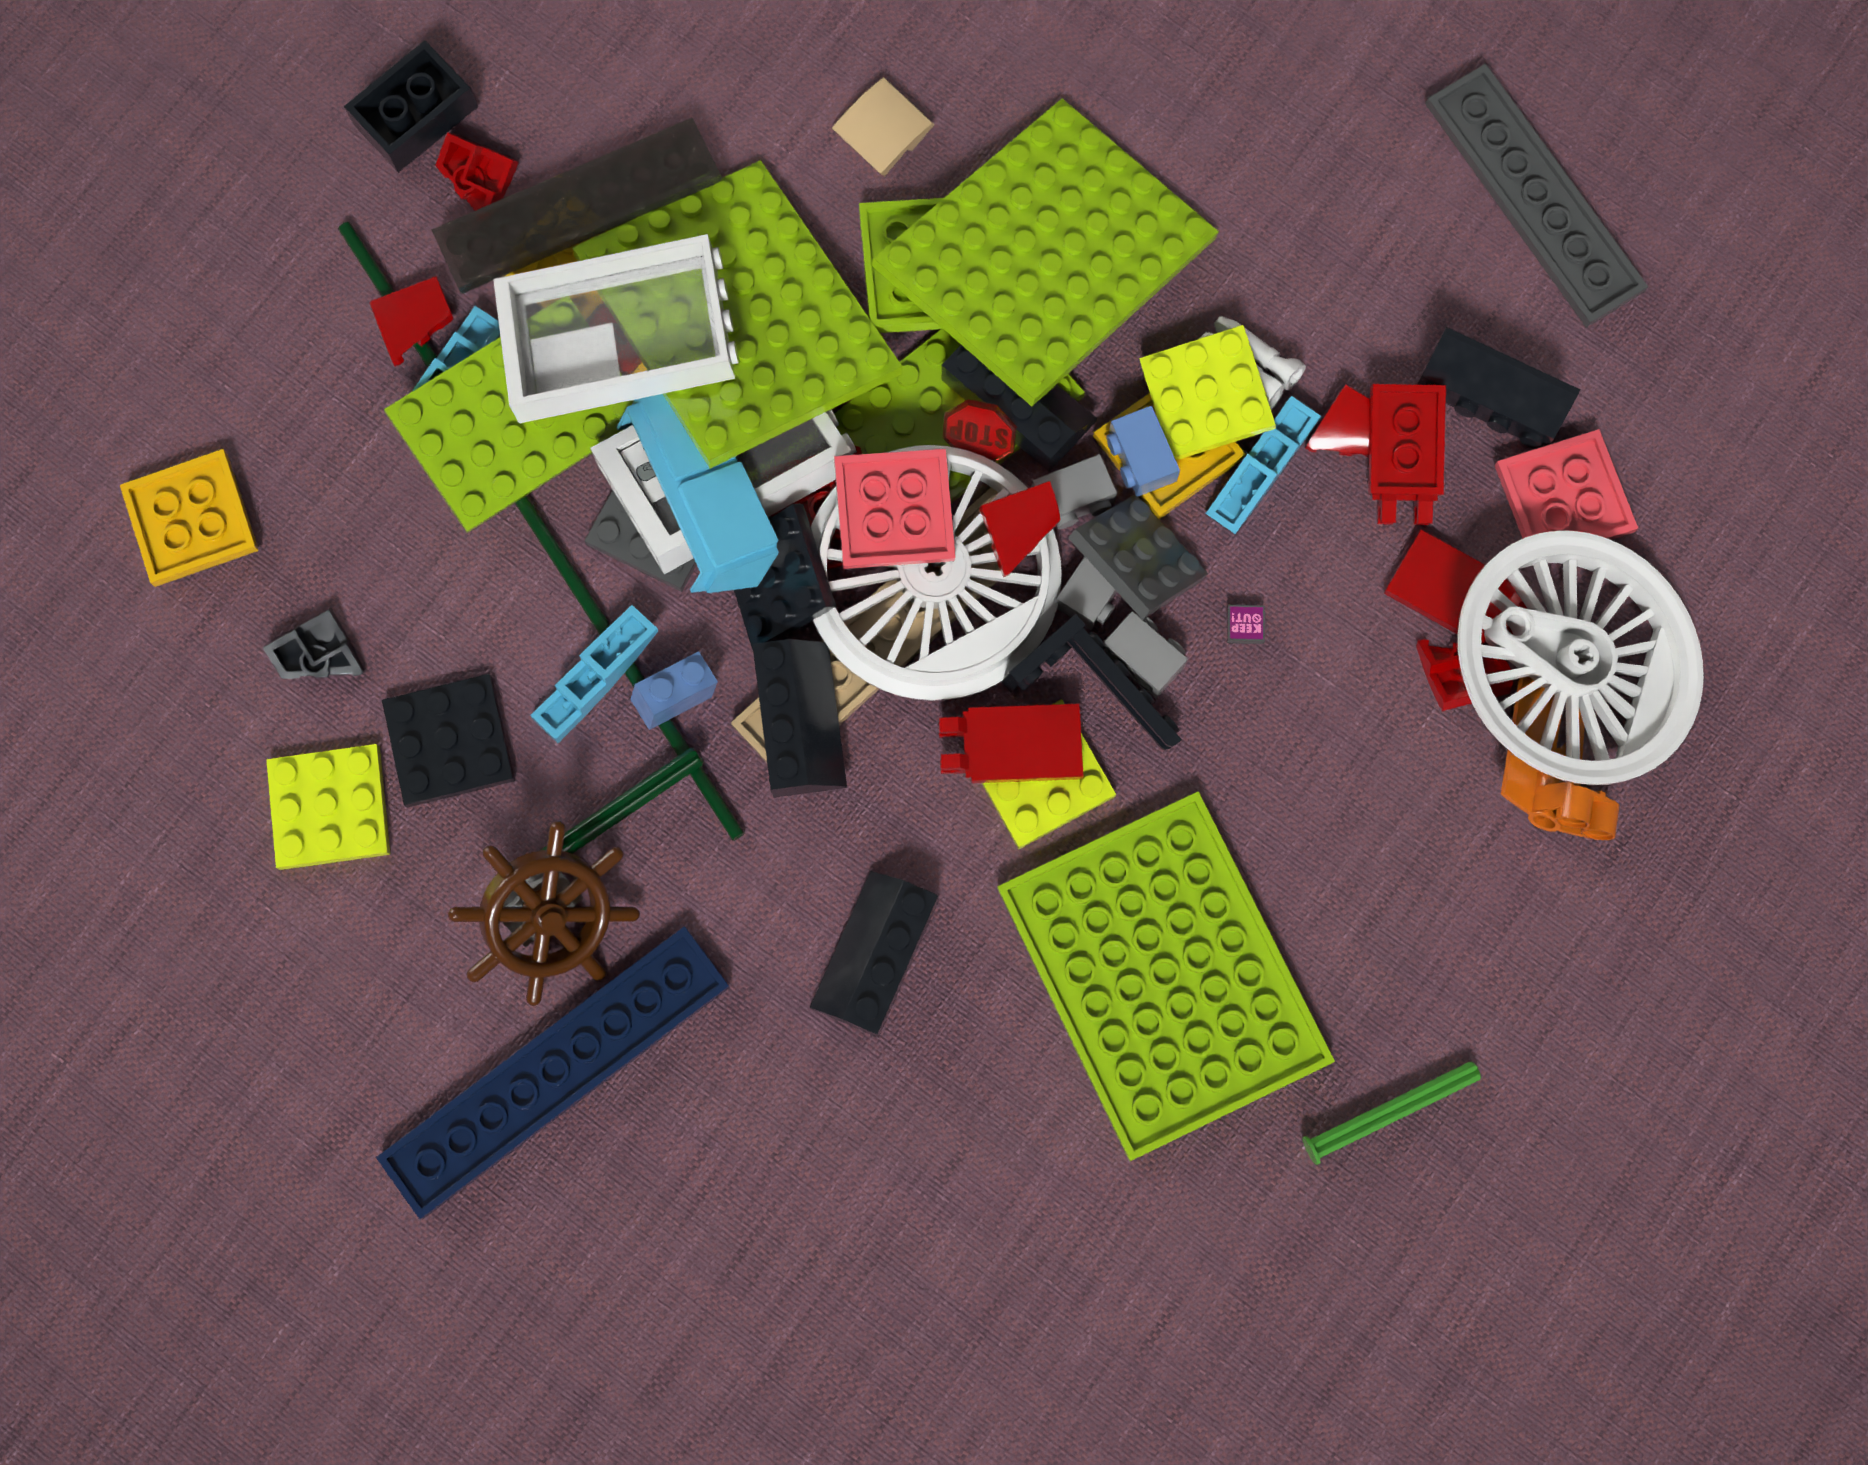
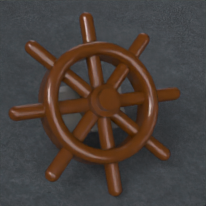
M554 821L550 825L547 850L527 853L510 863L495 846L485 847L483 857L496 870L497 874L487 886L480 907H452L448 912V917L452 922H479L482 937L490 950L488 954L467 971L468 980L471 982L480 981L501 963L509 970L529 977L526 1001L529 1005L536 1006L541 1002L544 977L557 976L581 965L594 980L600 981L604 979L606 970L592 954L602 942L609 922H634L640 916V912L636 907H610L609 895L601 880V877L622 860L624 855L622 849L619 847L611 848L590 866L580 857L562 851L565 825L561 821ZM562 872L569 873L577 878L570 882ZM587 889L590 907H574L583 899L581 894ZM499 922H502L512 932L504 940H502ZM566 922H586L577 937L565 925ZM554 935L564 947L548 954L550 936ZM534 941L532 955L515 951L522 944L526 948Z

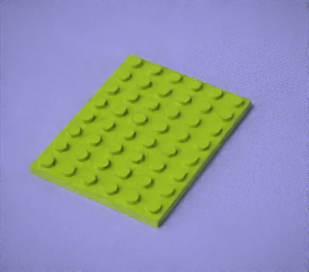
M1062 98L873 258L871 266L1030 406H1033L1216 239L1219 231Z
M761 160L572 247L577 261L706 234L709 236L712 248L719 247L723 269L717 270L718 278H724L729 300L722 301L724 310H730L734 328L733 332H728L729 342L735 341L739 363L733 364L735 379L663 394L710 469L902 375L901 363ZM702 269L597 291L647 371L716 357Z
M1199 791L997 886V890L1129 1162L1335 1062Z

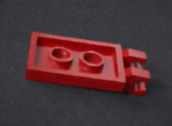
M1372 384L1370 387L1368 495H1372V500H1378L1377 524L1392 525L1396 523L1397 501H1414L1413 525L1433 524V501H1438V496L1444 495L1446 385Z
M1420 530L1384 594L1458 634L1463 602L1470 586L1485 564L1429 533ZM1506 578L1498 590L1516 606L1528 609ZM1490 601L1485 615L1493 619L1502 611ZM1506 625L1507 630L1513 635L1511 628ZM1482 629L1481 645L1486 642L1484 629Z
M1080 704L968 708V711H963V718H939V738L964 737L965 753L941 754V774L965 773L966 778H971V783L1077 780L1084 777Z

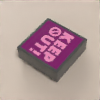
M1228 605L1227 643L1264 644L1265 606Z

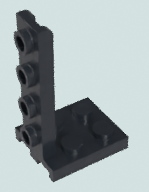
M1077 614L1015 666L1001 681L1010 692L1018 686L1024 691L1044 673L1040 668L1044 663L1052 667L1072 648L1161 749L1168 750L1182 740L1177 734L1180 730L1169 716H1161L1152 706L1155 704L1152 696L1143 687L1137 689L1128 679L1130 676L1128 669L1118 659L1114 661L1110 659L1103 651L1106 648L1104 642L1093 631L1089 634L1084 629L1085 623Z

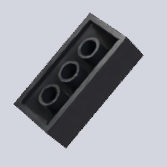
M1448 327L1443 332L1417 385H1446V404L1454 407L1458 414L1467 418H1478L1486 422L1490 429L1498 433L1514 435L1520 438L1524 445L1533 449L1550 445L1580 392V389Z
M962 345L942 364V381L972 407L994 411L1012 430L1011 440L1048 472L1054 468L1097 421L1093 414L1057 384L1035 405L1030 406ZM999 428L1000 431L1008 436L1007 430Z
M795 639L752 644L770 789L773 797L847 788L829 648L825 642Z
M870 871L810 1008L879 1038L937 907L939 895L905 880Z

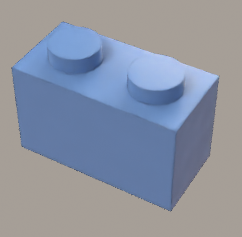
M1152 405L1111 421L1109 435H1106L1107 444L1113 456L1119 455L1123 467L1120 468V473L1127 488L1133 487L1136 497L1177 482L1180 469Z
M698 651L636 683L630 700L650 730L710 699L713 696L718 681Z

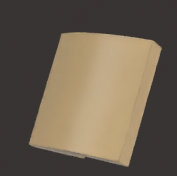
M883 77L843 114L832 129L881 175L886 176L907 150L912 151L935 124Z

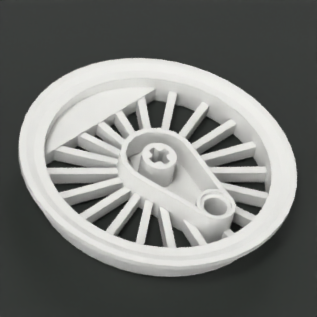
M939 445L912 446L890 452L946 449L948 479L950 471L972 477L952 519L955 561L931 563L933 567L940 565L941 569L938 576L934 572L927 574L926 570L929 563L885 566L893 567L894 570L830 581L831 592L897 580L898 582L841 613H838L835 607L813 620L818 633L827 647L852 673L883 691L906 698L929 701L966 697L982 692L1003 681L1005 676L1032 653L1044 639L1058 606L1056 599L1060 594L1062 576L1061 558L1053 529L1027 555L1036 554L1038 576L1011 573L1009 576L1003 577L1001 571L971 568L974 565L997 561L993 552L969 556L970 553L992 542L989 533L966 546L963 544L984 522L981 512L958 537L954 534L979 481L998 492L992 501L1028 488L1011 472L982 455L964 449ZM836 487L821 505L811 526L826 576L827 559L842 561L841 550L829 549L835 529L840 530ZM969 578L1037 586L1036 595L1033 599L1021 603ZM965 588L1011 610L996 618L970 595ZM902 591L903 595L858 641L844 622ZM957 598L966 603L987 624L975 630ZM908 601H911L913 605L887 659L884 660L867 649L866 646ZM947 605L951 606L966 633L965 636L955 641L953 640ZM923 607L925 608L919 661L906 668L897 666L894 662L919 608ZM933 608H938L945 646L928 655Z
M1543 532L1525 537L1500 551L1483 567L1470 586L1463 602L1457 634L1458 656L1464 684L1477 714L1488 730L1501 744L1526 764L1547 775L1573 783L1587 785L1614 784L1639 777L1653 770L1667 760L1687 737L1697 716L1703 691V659L1699 639L1686 607L1671 584L1657 569L1634 551L1605 537L1586 532ZM1547 563L1563 564L1564 615ZM1534 566L1548 613L1519 569ZM1577 567L1593 572L1579 619H1577ZM1506 578L1528 609L1516 606L1498 590ZM1606 578L1618 586L1620 590L1598 620L1593 623L1590 621L1603 580ZM1629 596L1643 613L1608 635L1603 628ZM1490 601L1502 611L1493 619L1485 615ZM1644 621H1649L1653 628L1650 641L1615 648L1613 642L1615 639ZM1506 625L1511 628L1513 635L1507 630ZM1482 629L1485 630L1484 636L1488 645H1481ZM1647 652L1643 666L1617 663L1620 657ZM1482 657L1508 660L1517 669L1486 675ZM1614 674L1639 677L1637 685ZM1528 676L1534 680V682L1498 703L1490 687V684ZM1540 686L1545 688L1516 726L1504 712V709ZM1613 689L1632 697L1631 705ZM1555 695L1540 744L1528 737L1525 732L1551 697ZM1566 702V756L1551 751ZM1607 703L1627 719L1624 728ZM1579 710L1595 761L1580 760ZM1594 710L1619 746L1615 759L1609 758Z

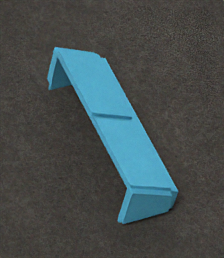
M663 394L635 399L632 405L626 408L617 425V430H624L632 425L634 426L697 564L700 574L690 589L691 593L702 591L714 593L757 587L779 554L776 547L778 538L742 462H738L735 456L710 469Z

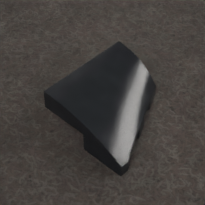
M332 608L272 639L263 646L264 651L282 679H296L301 676L319 678L342 674L359 676L365 671Z

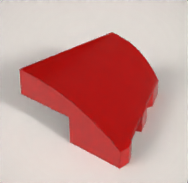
M447 132L435 166L445 178L451 180L454 184V190L459 197L470 204L477 213L475 217L478 221L488 224L507 192L519 161L461 135Z
M437 276L370 301L379 330L395 367L404 362L402 354L416 342L423 346L431 339L435 331L443 329L454 319Z
M1345 384L1305 449L1310 452H1316L1317 449L1337 451L1339 455L1344 456L1362 454L1369 458L1370 399Z
M1050 481L986 503L979 508L992 541L991 548L1003 577L1009 576L1015 567L1032 552L1045 535L1061 520Z
M1427 639L1418 640L1416 645L1431 690L1441 710L1446 711L1472 704L1460 669L1458 643H1453L1452 648L1429 646V640ZM1482 657L1486 675L1511 670L1506 660ZM1513 680L1490 684L1494 696L1498 697L1509 694Z

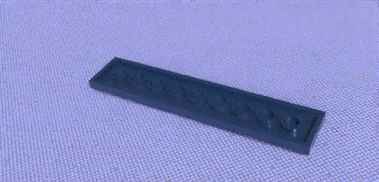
M684 926L378 1155L376 1159L417 1217L423 1220L729 989L730 986Z

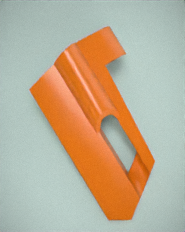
M1529 676L1519 678L1517 692L1534 682V680ZM1540 686L1515 702L1512 722L1516 726L1545 688ZM1555 695L1551 697L1525 732L1528 737L1540 744ZM1579 710L1580 760H1582L1585 726ZM1559 722L1551 751L1566 756V743L1557 748L1560 729ZM1507 750L1501 795L1526 812L1531 824L1545 831H1560L1589 839L1613 840L1615 838L1620 808L1619 803L1605 797L1606 793L1603 791H1593L1581 787V784L1560 780L1529 766Z

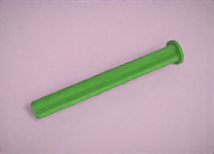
M1474 1062L1461 1065L1312 1139H1309L1308 1136L1303 1137L1305 1149L1313 1163L1319 1165L1321 1163L1320 1158L1481 1079L1480 1072Z

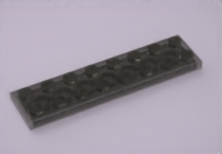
M689 118L432 229V232L460 293L463 294L489 283L493 279L505 276L602 234L643 214L708 188L722 181V178L693 118Z

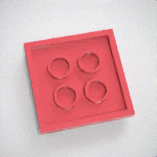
M1599 429L1499 460L1494 465L1522 539L1543 532L1578 531L1612 540L1634 533L1638 529Z
M946 449L834 456L843 569L955 561Z

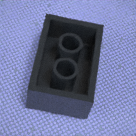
M424 40L344 105V108L353 125L399 173L477 109L478 105L471 88Z

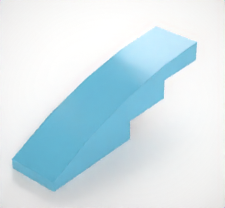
M474 306L459 330L454 332L437 359L434 358L412 391L500 337L499 321L477 306Z
M1290 396L1274 419L1276 429L1262 434L1205 514L1236 534L1298 451L1321 416L1293 396Z
M631 605L579 655L581 660L555 684L557 690L530 715L532 720L554 741L559 743L615 685L657 634L658 628Z

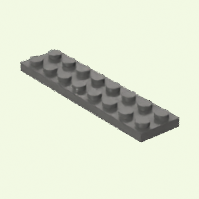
M1486 63L1427 99L1425 103L1427 108L1586 328L1647 290L1648 285Z

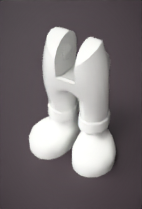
M1220 316L1214 323L1218 333L1241 326L1238 322ZM1245 328L1255 361L1265 370H1270L1275 376L1274 378L1264 373L1263 369L1257 365L1269 406L1272 410L1279 401L1283 390H1290L1298 382L1306 369V365L1295 358L1285 359L1280 357V352L1274 347H1270ZM1205 332L1200 338H1204L1213 334L1210 332Z

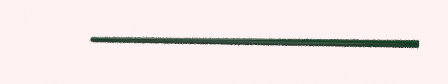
M350 222L342 223L338 227L339 232L381 297L395 292ZM417 342L413 345L427 368L434 358L437 359L428 342L423 346H420ZM528 496L523 497L515 505L595 629L601 635L610 626V623ZM635 662L624 673L633 687L636 683L645 679ZM672 719L658 725L677 756L690 748ZM699 767L690 776L732 841L739 839L745 832L703 767Z

